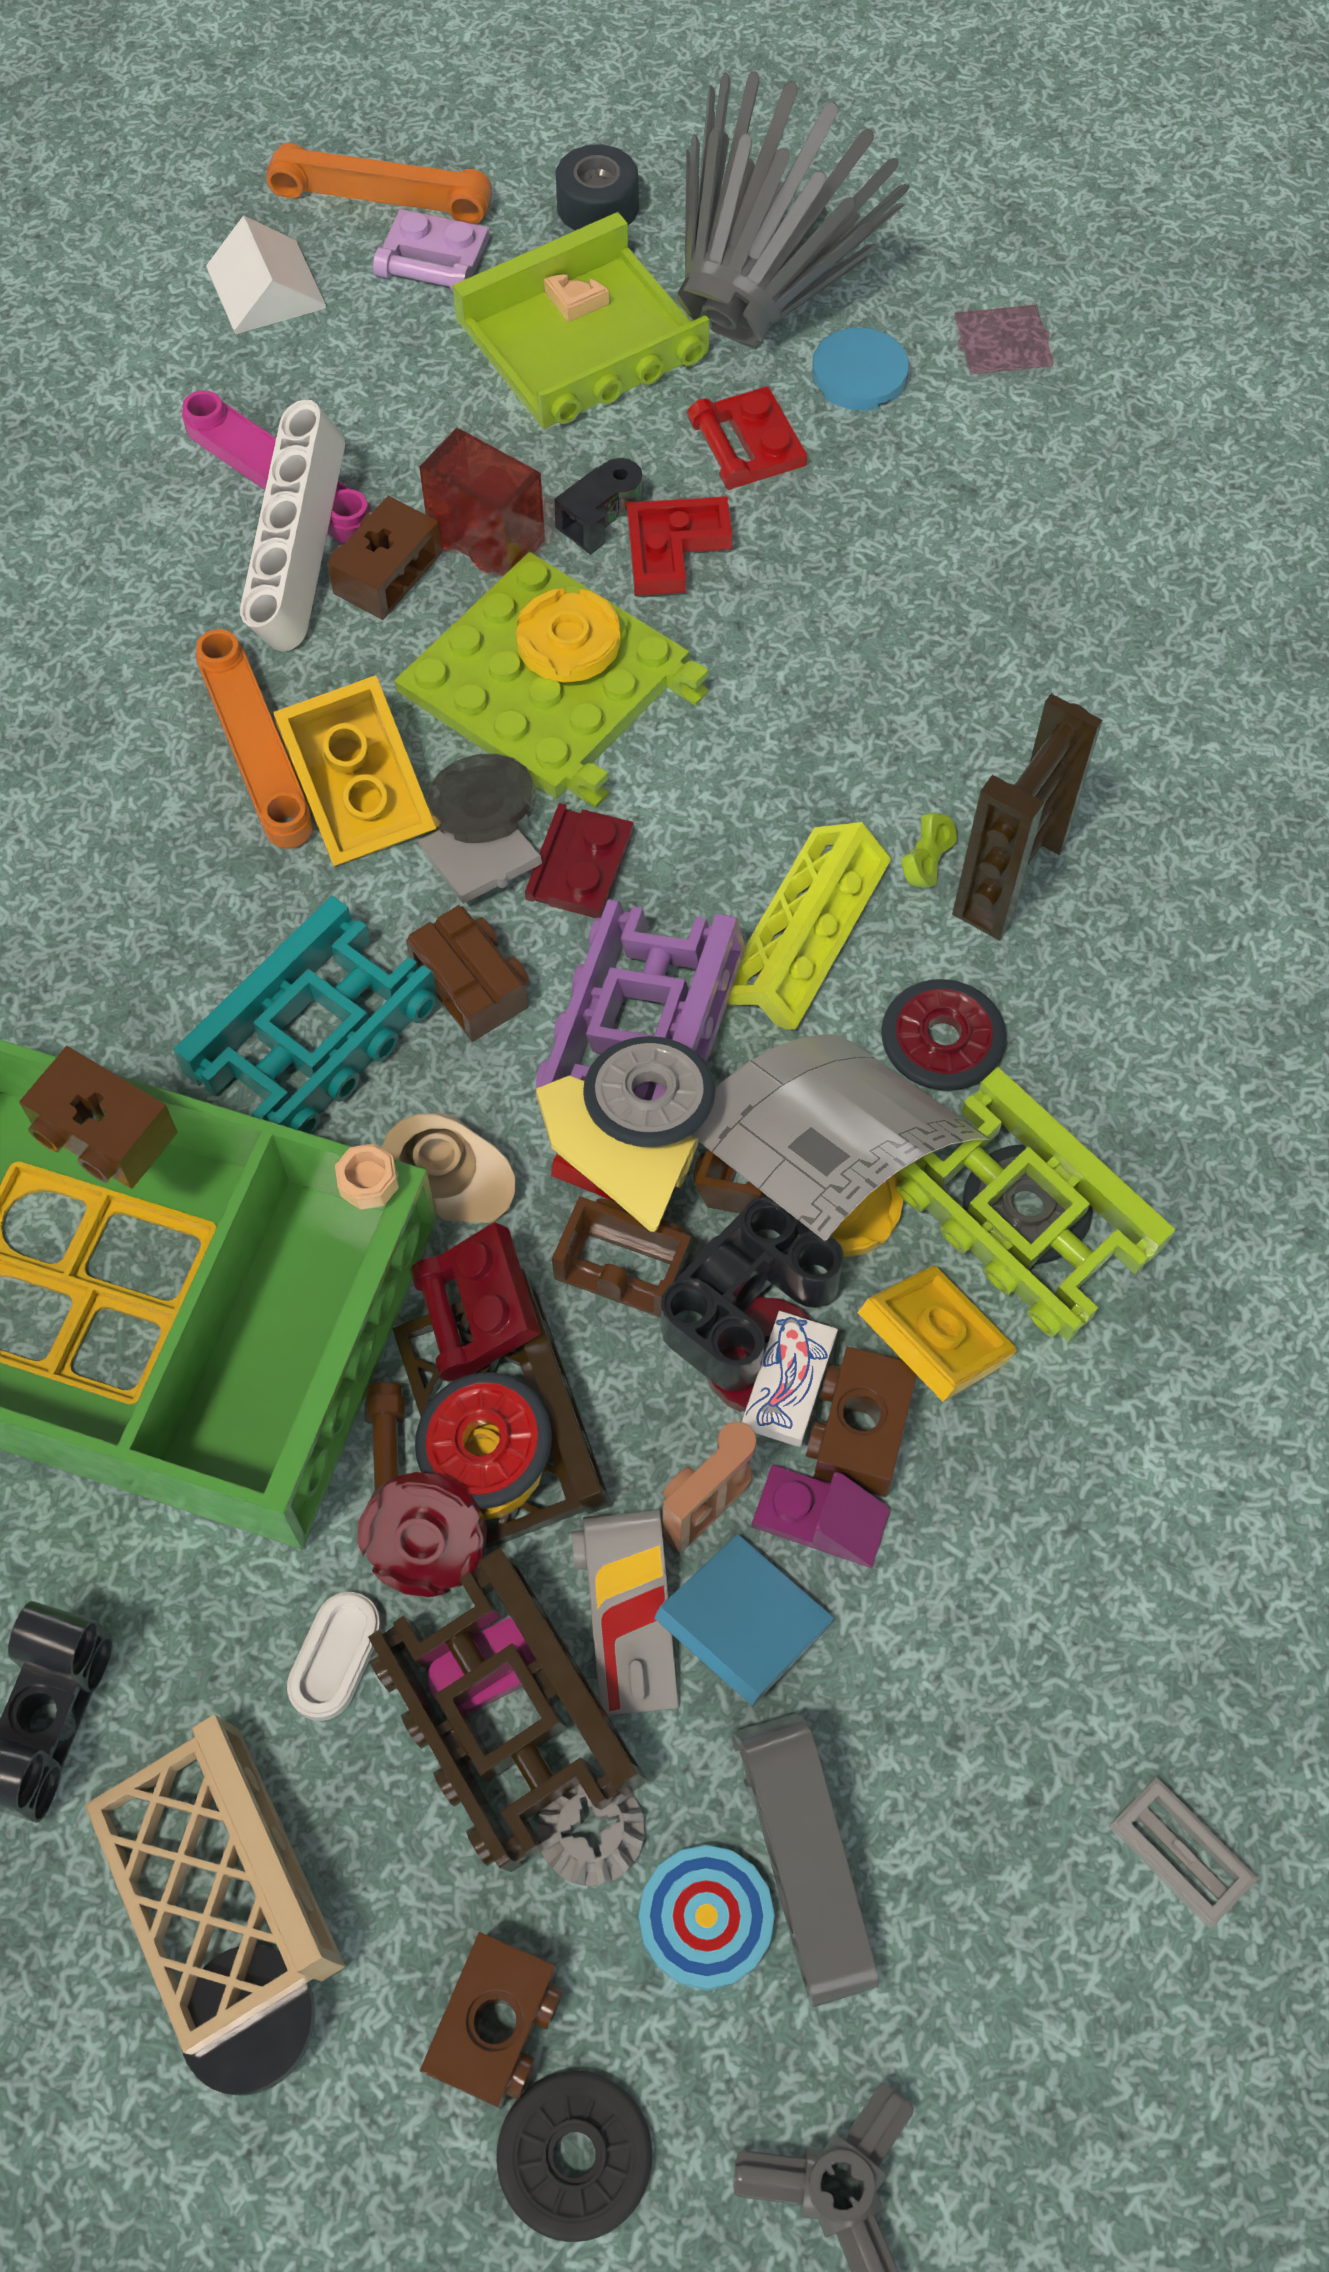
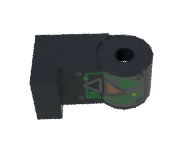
M615 458L593 469L554 499L555 528L587 553L593 554L605 544V528L617 518L627 516V502L642 501L643 474L639 465L630 459Z

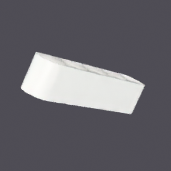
M312 400L295 402L287 408L280 420L240 606V616L243 622L271 648L281 652L290 651L297 647L304 639L308 629L345 449V438L341 431Z

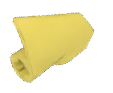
M567 1076L536 1088V1097L551 1148L615 1200L650 1232L657 1231L675 1187L680 1188L688 1174L697 1149L698 1138L690 1135L681 1141L660 1147H639L625 1144L604 1133L591 1119L583 1096L585 1081Z

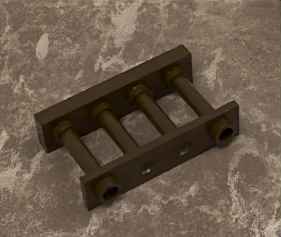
M1052 693L1049 695L1044 704L1030 763L1015 784H1010L992 774L980 791L952 913L953 916L999 941L1003 938L1012 924L1029 863L1041 846L1058 855L1065 848L1102 725V719L1090 714L1084 707L1078 704L1069 703Z

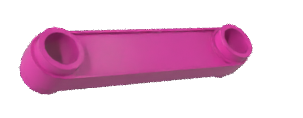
M200 390L188 395L182 405V418L187 435L194 442L265 490L276 438L221 401V398L214 392ZM340 481L337 483L327 534L338 542L345 544L360 527L361 521L371 511V508L366 501V497L361 492L348 488Z

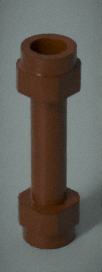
M381 1382L371 1384L365 1388L364 1417L365 1422L372 1424L374 1491L392 1477L399 1476L397 1422L402 1421L405 1415L402 1386L396 1383Z

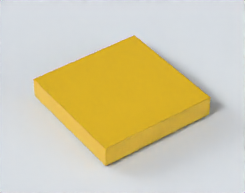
M935 1265L868 1298L857 1312L942 1402L1001 1368L1018 1351L995 1325Z

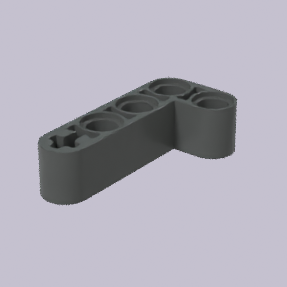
M795 1713L733 1731L735 1752L740 1751L747 1777L744 1779V1783L754 1799L794 1953L811 2006L817 2007L878 1988L879 1979L820 1758L809 1725Z

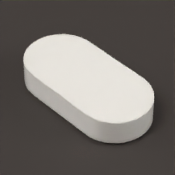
M355 1592L339 1593L329 1598L321 1606L291 1669L287 1681L288 1697L294 1708L308 1719L315 1721L332 1719L341 1714L353 1698L374 1651L368 1636L378 1629L381 1630L379 1613L372 1601L364 1595Z

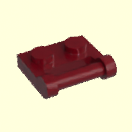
M493 1222L441 1255L422 1259L411 1266L410 1273L414 1287L423 1293L440 1352L435 1360L440 1378L443 1381H455L461 1377L473 1374L541 1334L508 1227ZM456 1279L474 1340L464 1347L445 1285Z

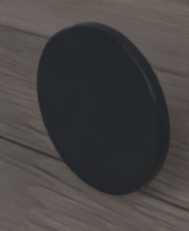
M256 1945L244 1982L263 1987L287 1972L288 1970L280 1951ZM239 1947L219 1954L202 1969L229 1977ZM197 1977L187 2006L196 2028L217 2015L226 1985ZM305 1983L194 2054L190 2055L182 2051L184 2059L193 2074L209 2088L236 2096L258 2094L283 2081L303 2058L312 2037L315 2023V2002L310 1983ZM241 1990L237 2002L252 1993Z

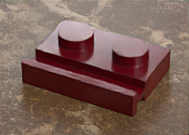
M558 803L539 853L542 864L533 868L525 889V899L531 902L537 901L549 904L550 907L601 918L634 833V822L582 809L581 813L567 810L566 804Z

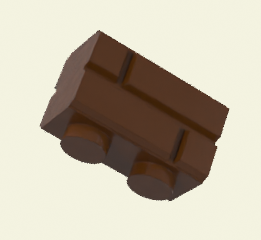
M457 905L437 917L436 922H429L408 935L406 943L409 957L417 962L418 968L425 965L433 971L432 975L435 979L434 987L437 991V998L471 1042L476 1041L528 1008L526 987L530 985L529 977L524 967L514 956L506 960L496 948L499 945L497 936L483 917L474 920L463 906Z

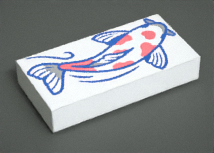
M779 1311L742 1422L749 1425L757 1434L801 1447L838 1329Z

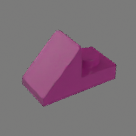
M772 1465L751 1527L872 1568L890 1508L841 1473L834 1472L831 1484Z

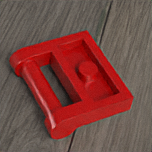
M769 386L716 402L706 398L694 402L687 411V417L695 430L700 429L721 468L719 476L727 490L807 466V453ZM729 421L750 461L746 462L744 459L737 457L719 423Z

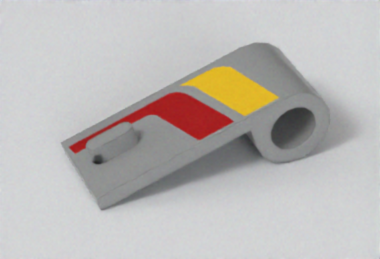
M659 1510L583 1517L584 1530L571 1531L575 1570H588L600 1703L608 1715L679 1708L672 1634L654 1619L659 1607L668 1599Z

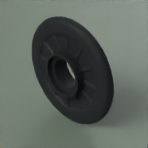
M564 2071L552 2074L534 2083L522 2093L520 2099L516 2100L510 2108L498 2137L497 2172L507 2202L515 2214L528 2227L554 2240L581 2242L599 2238L611 2232L633 2213L640 2203L649 2182L653 2150L646 2119L640 2107L626 2090L611 2079L593 2072ZM571 2132L586 2135L592 2141L595 2148V2161L592 2168L587 2174L579 2178H569L562 2175L554 2161V2150L557 2142L564 2135Z

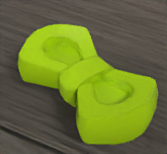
M937 812L922 815L921 838L917 841L915 849H911L910 853L901 859L905 878L910 885L918 888H931L937 885L938 862L942 854L957 842L956 827L949 816Z

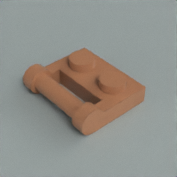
M737 1421L725 1425L718 1435V1450L696 1471L690 1466L684 1468L670 1481L663 1491V1495L667 1499L663 1502L662 1537L679 1554L691 1545L750 1486L752 1470L748 1461L755 1453L757 1439L755 1432L749 1425Z

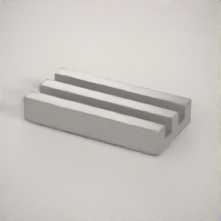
M1157 1777L1109 1825L1209 1929L1213 1928L1258 1879ZM1154 1800L1235 1880L1228 1889L1147 1808ZM1136 1818L1217 1899L1213 1905L1132 1825Z

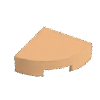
M565 274L544 279L545 293L567 322L609 305V291L606 287L592 279H589L590 283L568 280V275Z

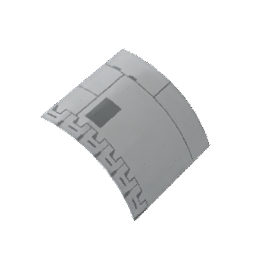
M834 1034L802 1037L774 1047L746 1063L715 1088V1100L708 1118L697 1131L691 1134V1136L698 1138L702 1145L823 1240H827L839 1224L873 1190L897 1171L922 1156L950 1144L975 1139H990L859 1046Z

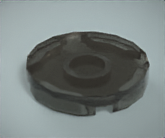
M496 753L475 754L453 762L437 774L429 785L427 805L436 829L443 834L444 830L454 834L455 840L465 843H485L509 836L519 829L518 822L526 814L529 819L535 810L536 802L534 782L527 767L514 758Z

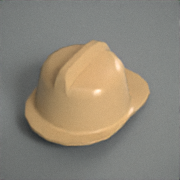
M445 1113L415 1114L400 1120L387 1132L381 1148L391 1154L394 1160L427 1170L436 1215L446 1221L494 1222L508 1210L515 1195V1174L508 1158L493 1144L470 1130L457 1117Z

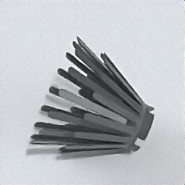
M752 71L746 81L724 180L723 175L729 146V137L724 132L731 87L730 76L727 72L721 78L716 116L714 111L715 90L711 84L709 86L700 178V143L695 134L692 135L690 151L686 148L685 279L676 295L681 308L693 320L698 319L703 311L704 315L714 322L711 327L714 333L745 346H755L757 340L761 343L770 326L867 259L866 256L877 247L876 244H868L845 261H842V259L906 205L903 203L894 204L909 189L908 184L898 186L845 234L860 218V214L857 211L897 169L899 164L897 158L887 160L853 198L844 199L790 258L824 212L829 200L872 143L874 133L871 129L863 130L827 180L826 174L823 171L815 172L778 227L838 114V106L835 102L826 103L784 183H780L789 162L790 153L785 148H780L779 150L777 148L797 96L798 87L792 81L785 84L755 165L753 160L749 158L752 139L750 134H748L760 82L756 71Z

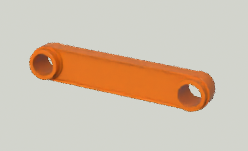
M293 143L280 145L273 153L267 167V184L272 192L279 197L295 199L302 192H311L449 212L454 220L471 224L480 223L488 212L492 198L491 181L484 173L475 169H465L457 172L310 151Z
M210 630L204 633L196 644L195 654L200 674L265 836L270 843L279 848H296L304 844L313 829L309 807L242 645L235 635L228 630ZM289 817L295 818V819L291 820L290 822H285V823H280V822H278V821H280V820H282V819H284V818H289Z

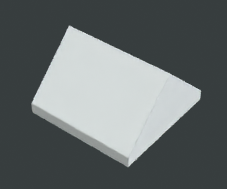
M244 215L206 265L235 334L326 308V304L297 241Z

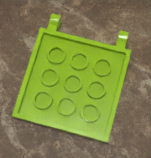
M528 552L394 680L395 689L556 800L566 790H569L594 808H597L610 795L609 791L602 787L609 777L606 770L593 764V762L666 688H669L696 706L709 693V689L701 685L709 676V669L695 661H690V651L608 601L618 614L621 644L616 659L602 673L587 680L563 683L544 679L531 671L518 655L516 629L521 610L534 597L552 589L565 588L566 593L579 594V589L592 590L533 553Z

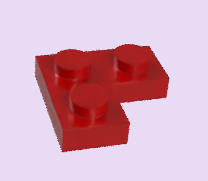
M728 496L627 502V523L635 596L686 593L683 552L732 549V529Z

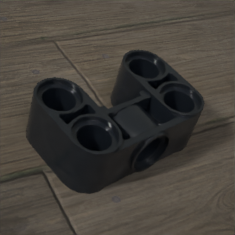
M764 1196L754 1199L747 1204L746 1208L720 1235L712 1238L701 1249L688 1268L663 1293L661 1301V1333L664 1342L670 1349L722 1389L738 1392L750 1388L755 1384L758 1372L762 1366L765 1338L762 1329L744 1313L745 1310L771 1283L792 1300L803 1306L816 1308L828 1304L835 1298L839 1290L844 1256L841 1245L831 1235L827 1240L820 1238L770 1197ZM767 1229L777 1232L780 1236L773 1239H765L755 1233ZM810 1264L819 1265L827 1272L821 1275H811L803 1271L802 1267ZM688 1310L697 1312L702 1318L689 1323L680 1321L675 1315ZM738 1347L746 1350L750 1355L742 1360H731L721 1352L727 1348Z
M35 1601L28 1602L20 1611L10 1635L8 1655L21 1668V1671L0 1718V1812L37 1823L49 1811L60 1783L61 1770L92 1693L101 1682L110 1660L112 1638L97 1620ZM56 1704V1717L51 1726L44 1731L31 1733L30 1722L35 1711L44 1705Z

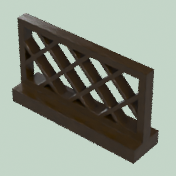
M523 1268L521 1270L541 1334L516 1348V1354L509 1352L502 1356L501 1359L521 1367L524 1375L522 1382L539 1396L547 1410L552 1431L550 1455L554 1466L546 1463L543 1472L559 1478L566 1500L543 1509L525 1502L522 1506L501 1517L497 1527L487 1530L486 1549L586 1511L588 1514L612 1507L537 1289ZM460 1301L451 1306L456 1322L460 1321L458 1330L462 1343L469 1344L474 1340L472 1335L468 1334L470 1327L463 1303ZM429 1314L392 1328L420 1417L443 1382L437 1367L417 1359L411 1338L433 1332ZM500 1358L483 1367L480 1373L494 1372ZM421 1370L432 1375L427 1387ZM518 1509L528 1513V1515L514 1520Z

